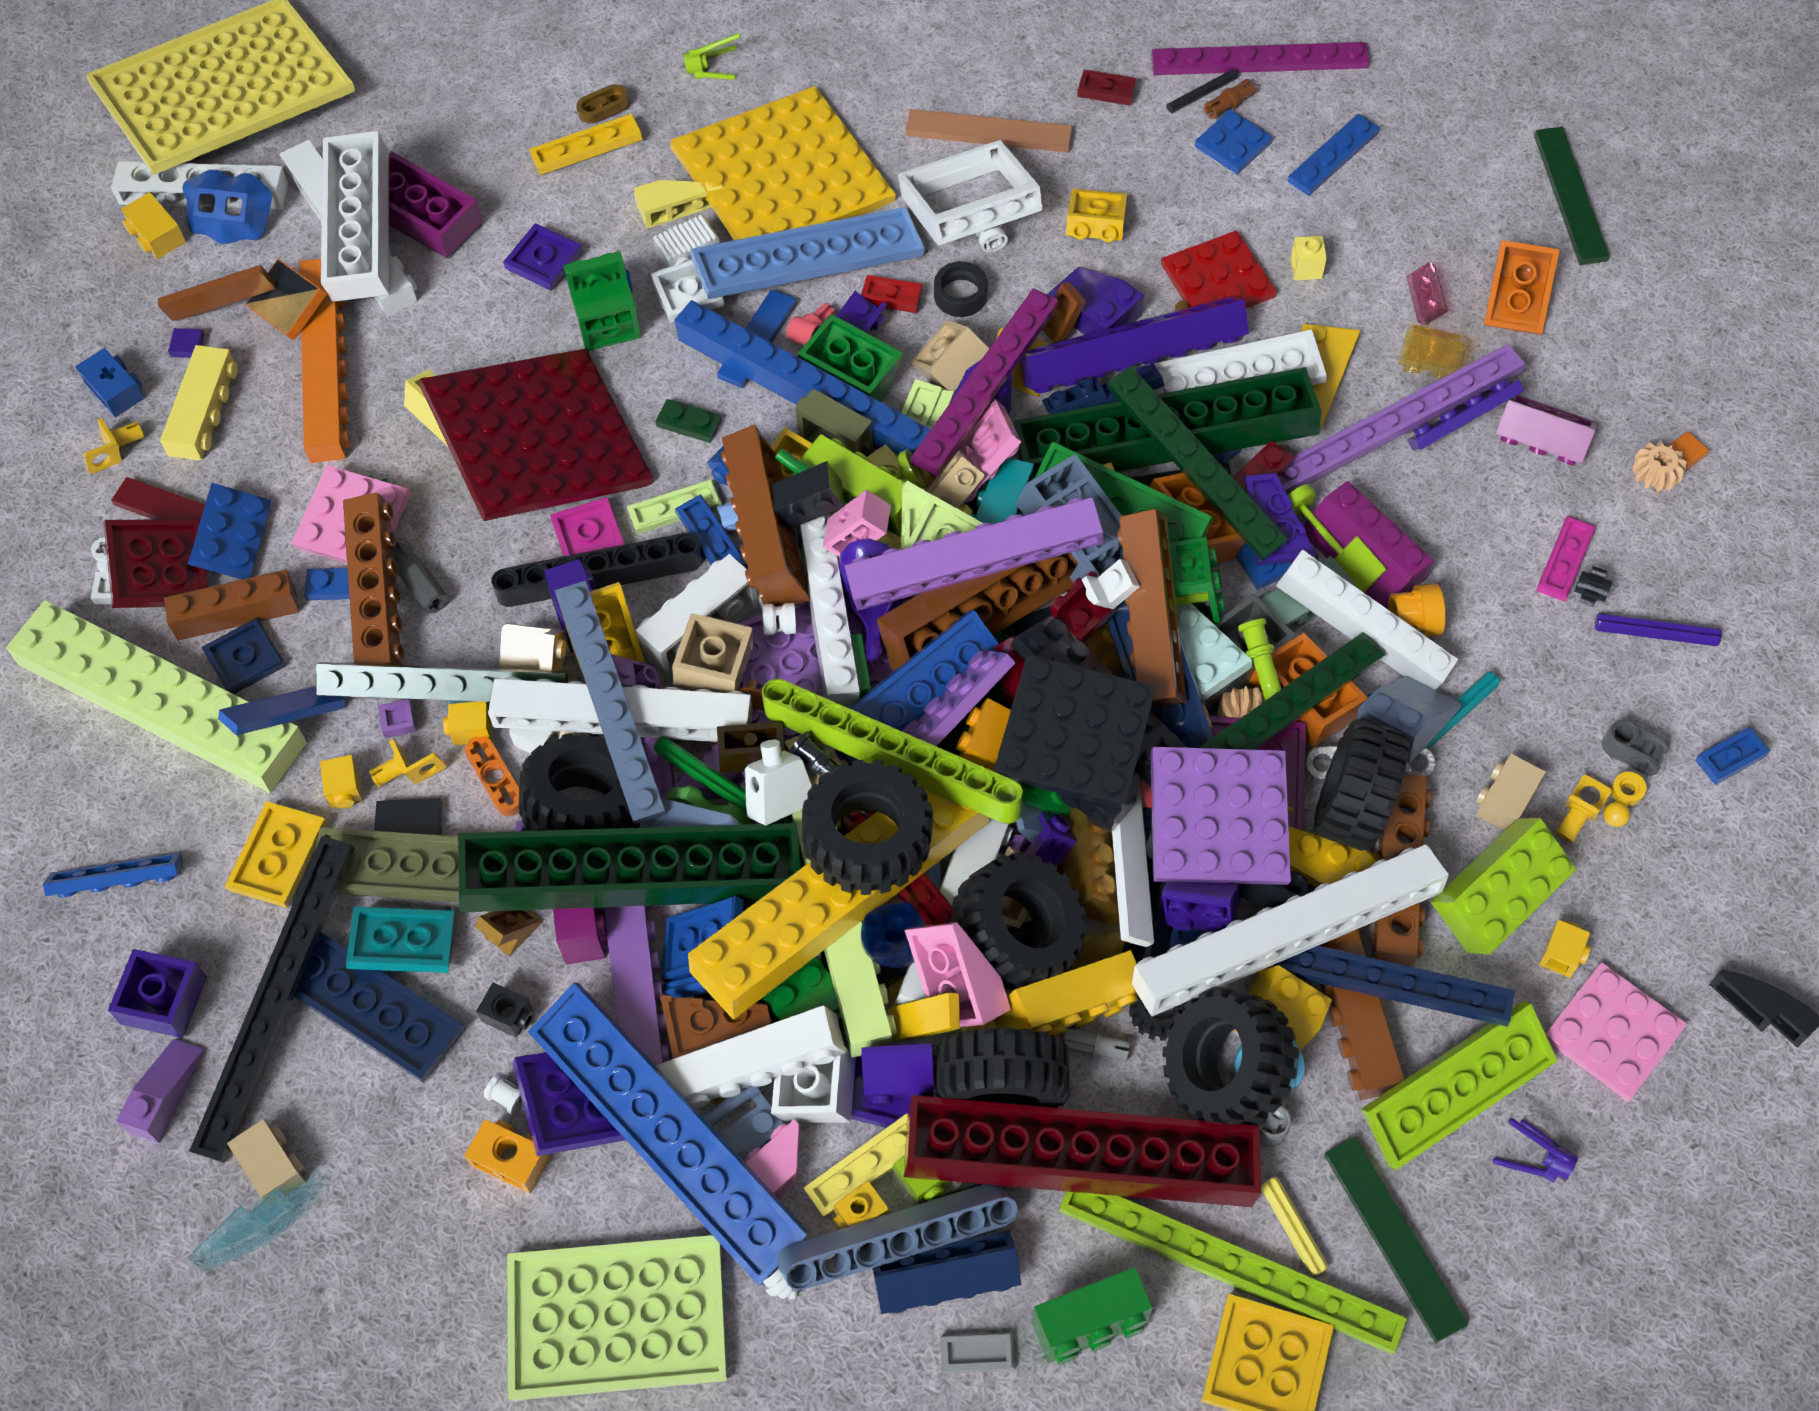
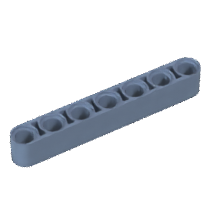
M983 1184L790 1244L778 1253L776 1264L789 1287L794 1290H805L1004 1227L1012 1223L1016 1218L1018 1206L1003 1186ZM935 1222L933 1226L927 1228L931 1223ZM902 1232L899 1237L894 1238L898 1233ZM869 1243L866 1247L860 1249L864 1244ZM835 1253L832 1258L826 1260L829 1255ZM801 1264L799 1268L792 1270L796 1265Z

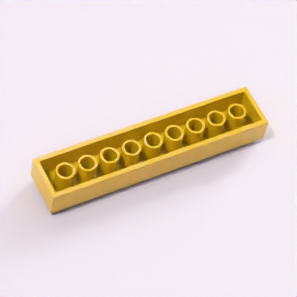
M925 789L928 794V802L931 803L933 810L930 852L927 860L922 862V869L916 876L909 874L908 883L901 887H897L894 884L891 886V891L882 894L879 890H871V895H861V890L852 889V893L842 891L841 885L838 883L831 886L825 882L824 873L816 874L811 868L810 861L689 952L690 973L734 1020L912 883L922 873L926 872L987 825L989 817ZM876 812L844 837L857 843L874 844L887 840L899 828L888 816Z

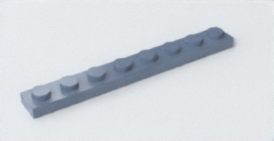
M586 581L557 589L555 594L633 823L637 825L666 815Z

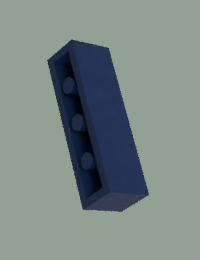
M1010 1230L959 1240L872 1268L881 1315L886 1313H902L907 1309L924 1305L936 1306L941 1302L958 1298L969 1299L977 1294L991 1291L1002 1292L1009 1290L1011 1287L1022 1285L1016 1247Z

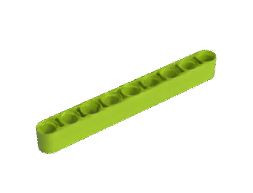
M773 679L764 684L762 688L764 709L767 718L771 721L782 722L783 726L800 734L809 731L812 734V739L854 758L864 760L866 763L873 764V760L883 761V766L890 767L891 764L902 768L903 775L910 773L915 777L918 786H922L924 789L1001 823H1014L1021 818L1023 813L1022 787L1016 781L785 680Z

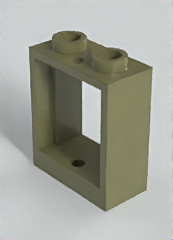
M812 389L806 397H802L798 401L795 412L799 436L813 444L819 435L822 434L830 440L832 438L838 439L846 446L847 450L853 453L857 451L867 457L874 452L871 420L815 389Z

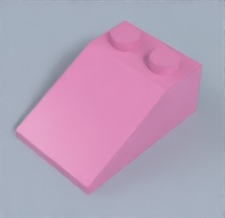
M957 922L913 927L905 930L926 998L945 993H958L960 1026L984 1025L1011 1010L1000 975Z

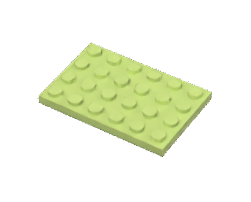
M713 1235L507 1254L508 1399L510 1401L727 1381L721 1244Z

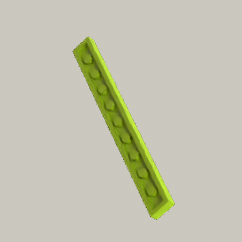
M1067 1191L1059 1207L1060 1213L1296 1314L1334 1325V1330L1394 1355L1407 1320V1318L1120 1196Z

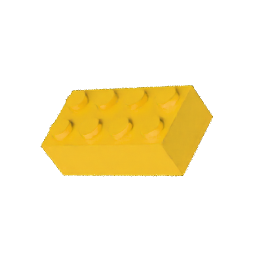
M1131 950L1015 989L1007 996L1011 1010L994 1019L998 1029H1032L1036 1032L1043 1031L1048 1032L1049 1035L1058 1036L1068 1030L1067 1027L1076 1024L1077 1028L1096 1021L1095 1017L1103 1014L1105 1018H1109L1124 1011V1007L1138 1001V994L1131 984L1134 968L1137 965Z

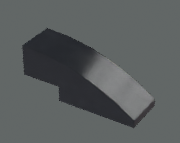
M1722 969L1709 984L1761 1032L1771 1024L1797 1048L1819 1027V1015L1790 994L1764 981Z

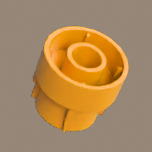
M1437 583L1415 585L1412 592L1390 594L1388 610L1426 637L1441 636L1445 628V604L1441 588Z

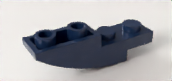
M1154 363L1140 366L1136 369L1138 374L1153 390L1165 386L1162 375ZM1096 377L1084 379L1064 391H1056L1049 397L1042 399L1048 414L1119 401L1107 388V383L1101 385Z

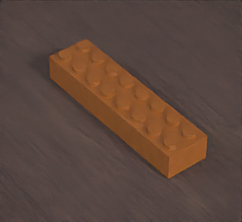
M1071 553L920 593L876 619L891 669L895 671L969 610H975L991 634H996L1069 590L1073 584L1070 576L1078 565L1077 561Z

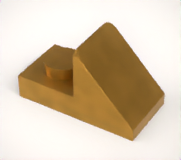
M531 910L491 911L479 916L474 927L482 932L487 940L507 956H511L538 928L543 920Z

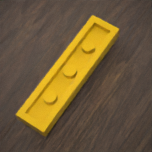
M628 114L529 149V152L539 175H543L641 141L642 135L632 114Z

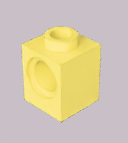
M1323 236L1294 237L1290 256L1293 279H1322L1327 259Z

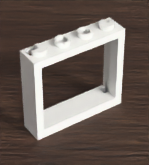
M1001 140L898 174L903 200L938 246L1042 211L1040 186ZM997 148L998 153H996L995 151L990 152V150ZM998 170L1013 186L1012 189L938 214L933 212L922 197L923 195Z

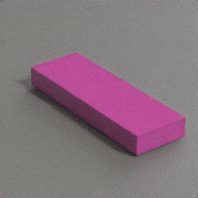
M1566 516L1536 591L1561 601H1566L1596 526Z

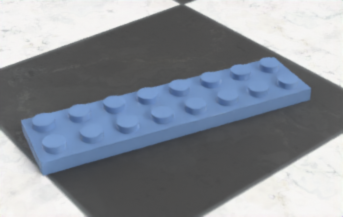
M906 207L692 248L691 258L707 298L712 299L920 257L924 255L925 248Z

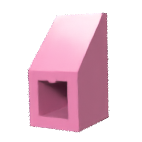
M795 1120L788 1125H780L771 1134V1140L762 1149L756 1147L744 1159V1162L778 1199L798 1182L801 1133L799 1124Z

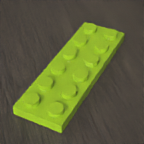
M1523 1001L1512 1008L1508 1027L1493 1023L1488 1024L1361 1108L1388 1166L1397 1170L1558 1061L1532 1004Z

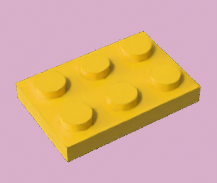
M266 801L225 884L227 890L288 908L315 852L320 827L326 828L328 824L326 819Z

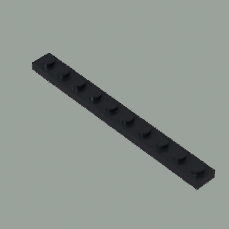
M321 836L189 1152L225 1164L231 1150L227 1143L237 1136L355 848L351 844Z

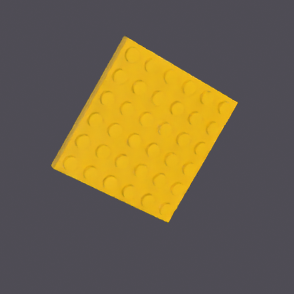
M816 86L670 140L671 149L694 182H700L706 192L705 182L710 187L723 185L724 188L707 192L705 198L734 240L861 216L895 201L896 194Z

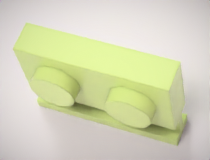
M915 379L901 413L932 429L950 404L955 392L952 390L947 391L942 387Z

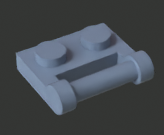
M754 1086L741 1089L740 1094L727 1098L707 1114L701 1113L704 1119L713 1127L747 1100H752L756 1107L719 1134L742 1160L753 1149L762 1147L771 1140V1134L780 1125L784 1124L781 1119L771 1114L772 1107L759 1088Z

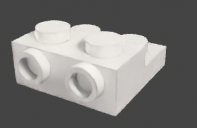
M692 259L650 273L653 289L670 323L675 322L674 319L691 300L709 310L724 306L723 297L707 298Z

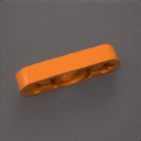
M485 736L471 738L465 746L466 756L497 811L504 816L518 814L519 787L494 744ZM481 746L485 750L489 761L483 763L480 755L476 753L475 749ZM492 770L503 772L502 779L495 783L488 782L486 776ZM506 788L509 796L513 798L514 803L512 805H508L504 801L500 790Z

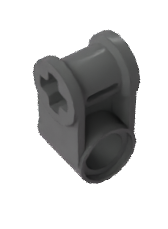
M1625 719L1615 721L1603 737L1601 743L1606 754L1649 776L1657 774L1659 770L1658 763L1662 755L1667 753L1670 747L1669 742L1662 736L1651 733ZM1616 736L1622 738L1624 742L1619 741Z

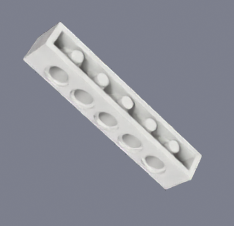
M132 161L117 163L111 188L120 205H128L150 192L161 206H187V200L182 189L185 181L210 169L222 171L231 177L248 173L257 177L271 191L272 201L270 209H283L288 181L282 166L181 163L164 172L153 175L144 162ZM202 194L200 207H214L215 196L212 194ZM229 197L227 208H242V199Z

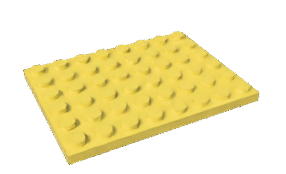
M288 0L268 1L86 74L89 84L153 175L355 92L351 79Z

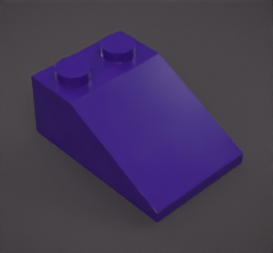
M1077 267L1047 293V295L1055 297L1061 283L1070 282L1086 300V303L1073 327L1084 335L1136 322L1143 313L1145 295L1123 279L1082 267Z

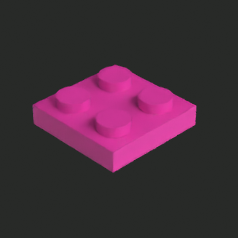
M607 497L550 515L563 556L625 545Z

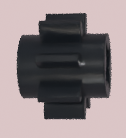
M1595 566L1592 567L1590 573L1582 570L1574 592L1581 594L1579 602L1593 607L1596 600L1605 602L1613 582L1605 578L1607 575L1606 570Z

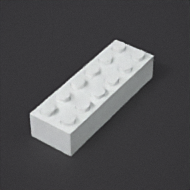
M379 131L323 138L321 284L332 302L389 295V151Z

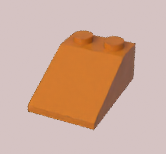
M1501 240L1484 325L1542 335L1560 249Z

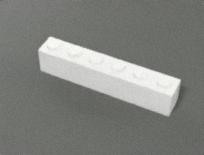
M1304 550L1298 554L1276 584L1279 589L1350 639L1364 632L1385 654L1381 661L1404 677L1409 676L1434 690L1444 682L1458 661L1452 654Z
M823 1005L658 1064L656 1067L697 1109L707 1106L712 1099L736 1096L740 1094L741 1089L746 1087L765 1086L772 1082V1078L777 1076L799 1074L803 1071V1067L814 1063L818 1065L830 1063L835 1060V1056L845 1053L837 1014Z

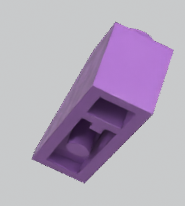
M173 1039L132 1089L116 1121L128 1133L160 1143L205 1049Z

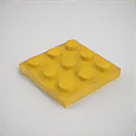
M1228 1293L1201 1402L1229 1411H1315L1334 1325Z

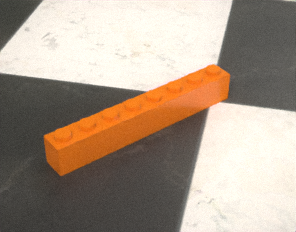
M321 258L299 261L300 274L325 291L321 284ZM328 294L301 331L303 443L310 463L346 459L345 448H350L348 430H345V424H349L350 418L348 408L344 406V400L349 399L346 382H343V377L348 376L346 360L342 357V353H347L345 336H342V330H346V319L344 313H341V308L346 307L345 300L332 302Z

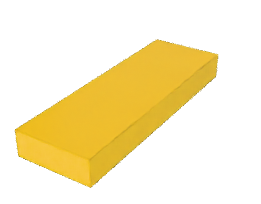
M945 993L888 1008V1015H893L897 1035L892 1036V1042L900 1043L960 1029L959 994Z

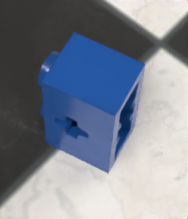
M106 348L101 349L75 366L86 386L115 418L144 399L140 388L143 387L141 381L133 372L128 374L125 371L127 367L117 354L112 356Z

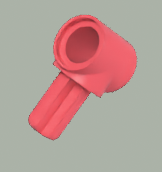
M824 303L813 314H805L803 317L794 316L787 327V339L804 346L830 314L835 315V309L829 303Z

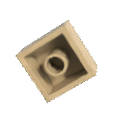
M691 613L672 666L674 685L695 691L707 689L715 693L738 691L753 649V628Z

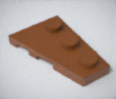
M660 995L673 1059L771 1024L767 1005L753 1004L733 1020L717 1001Z

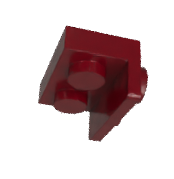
M1092 571L1087 574L1088 576L1097 577V574ZM1079 577L1072 584L1067 594L1064 596L1060 595L1053 601L1050 611L1052 612V617L1061 620L1066 625L1067 630L1080 642L1084 643L1118 611L1119 605L1114 609L1091 603L1086 596V588L1082 578Z

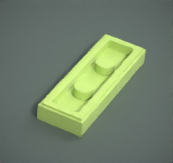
M712 479L627 506L636 534L680 521L675 513V508L700 494L711 510L717 509V506L722 504Z

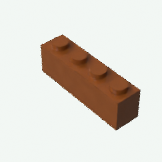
M287 569L164 598L167 624L178 641L239 627L255 618H258L259 621H264L300 612L296 588Z

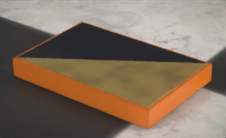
M278 258L268 272L276 281V289L250 297L245 305L286 336L295 340L327 293Z

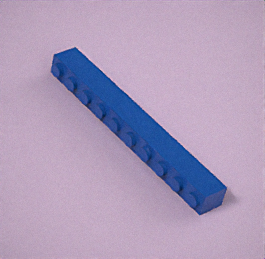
M693 300L674 319L679 341L747 376L748 379L797 405L802 397H806L812 389H815L871 420L873 447L876 449L886 444L897 457L900 452L906 449L914 454L931 430Z

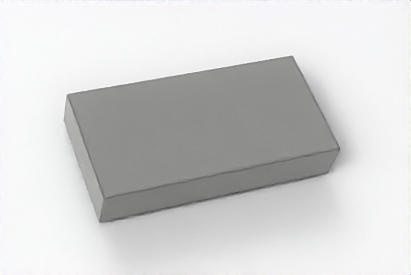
M1012 1332L940 1335L942 1374L1014 1371Z

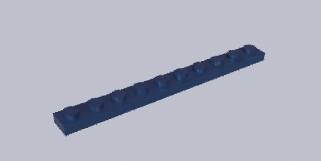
M1173 928L1169 949L1178 944L1186 945L1194 942L1207 932L1197 929L1181 931ZM1316 946L1267 967L1271 968L1279 965L1302 980L1508 1027L1515 994V990L1322 946Z

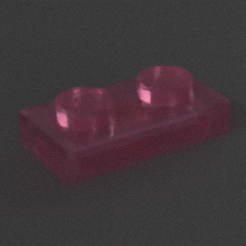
M1428 262L1406 276L1417 322L1427 325L1448 312L1437 267L1433 263Z

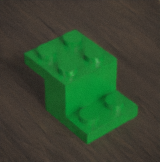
M621 251L606 253L598 257L583 261L578 260L571 264L563 265L584 348L587 351L641 338L636 306L626 277Z

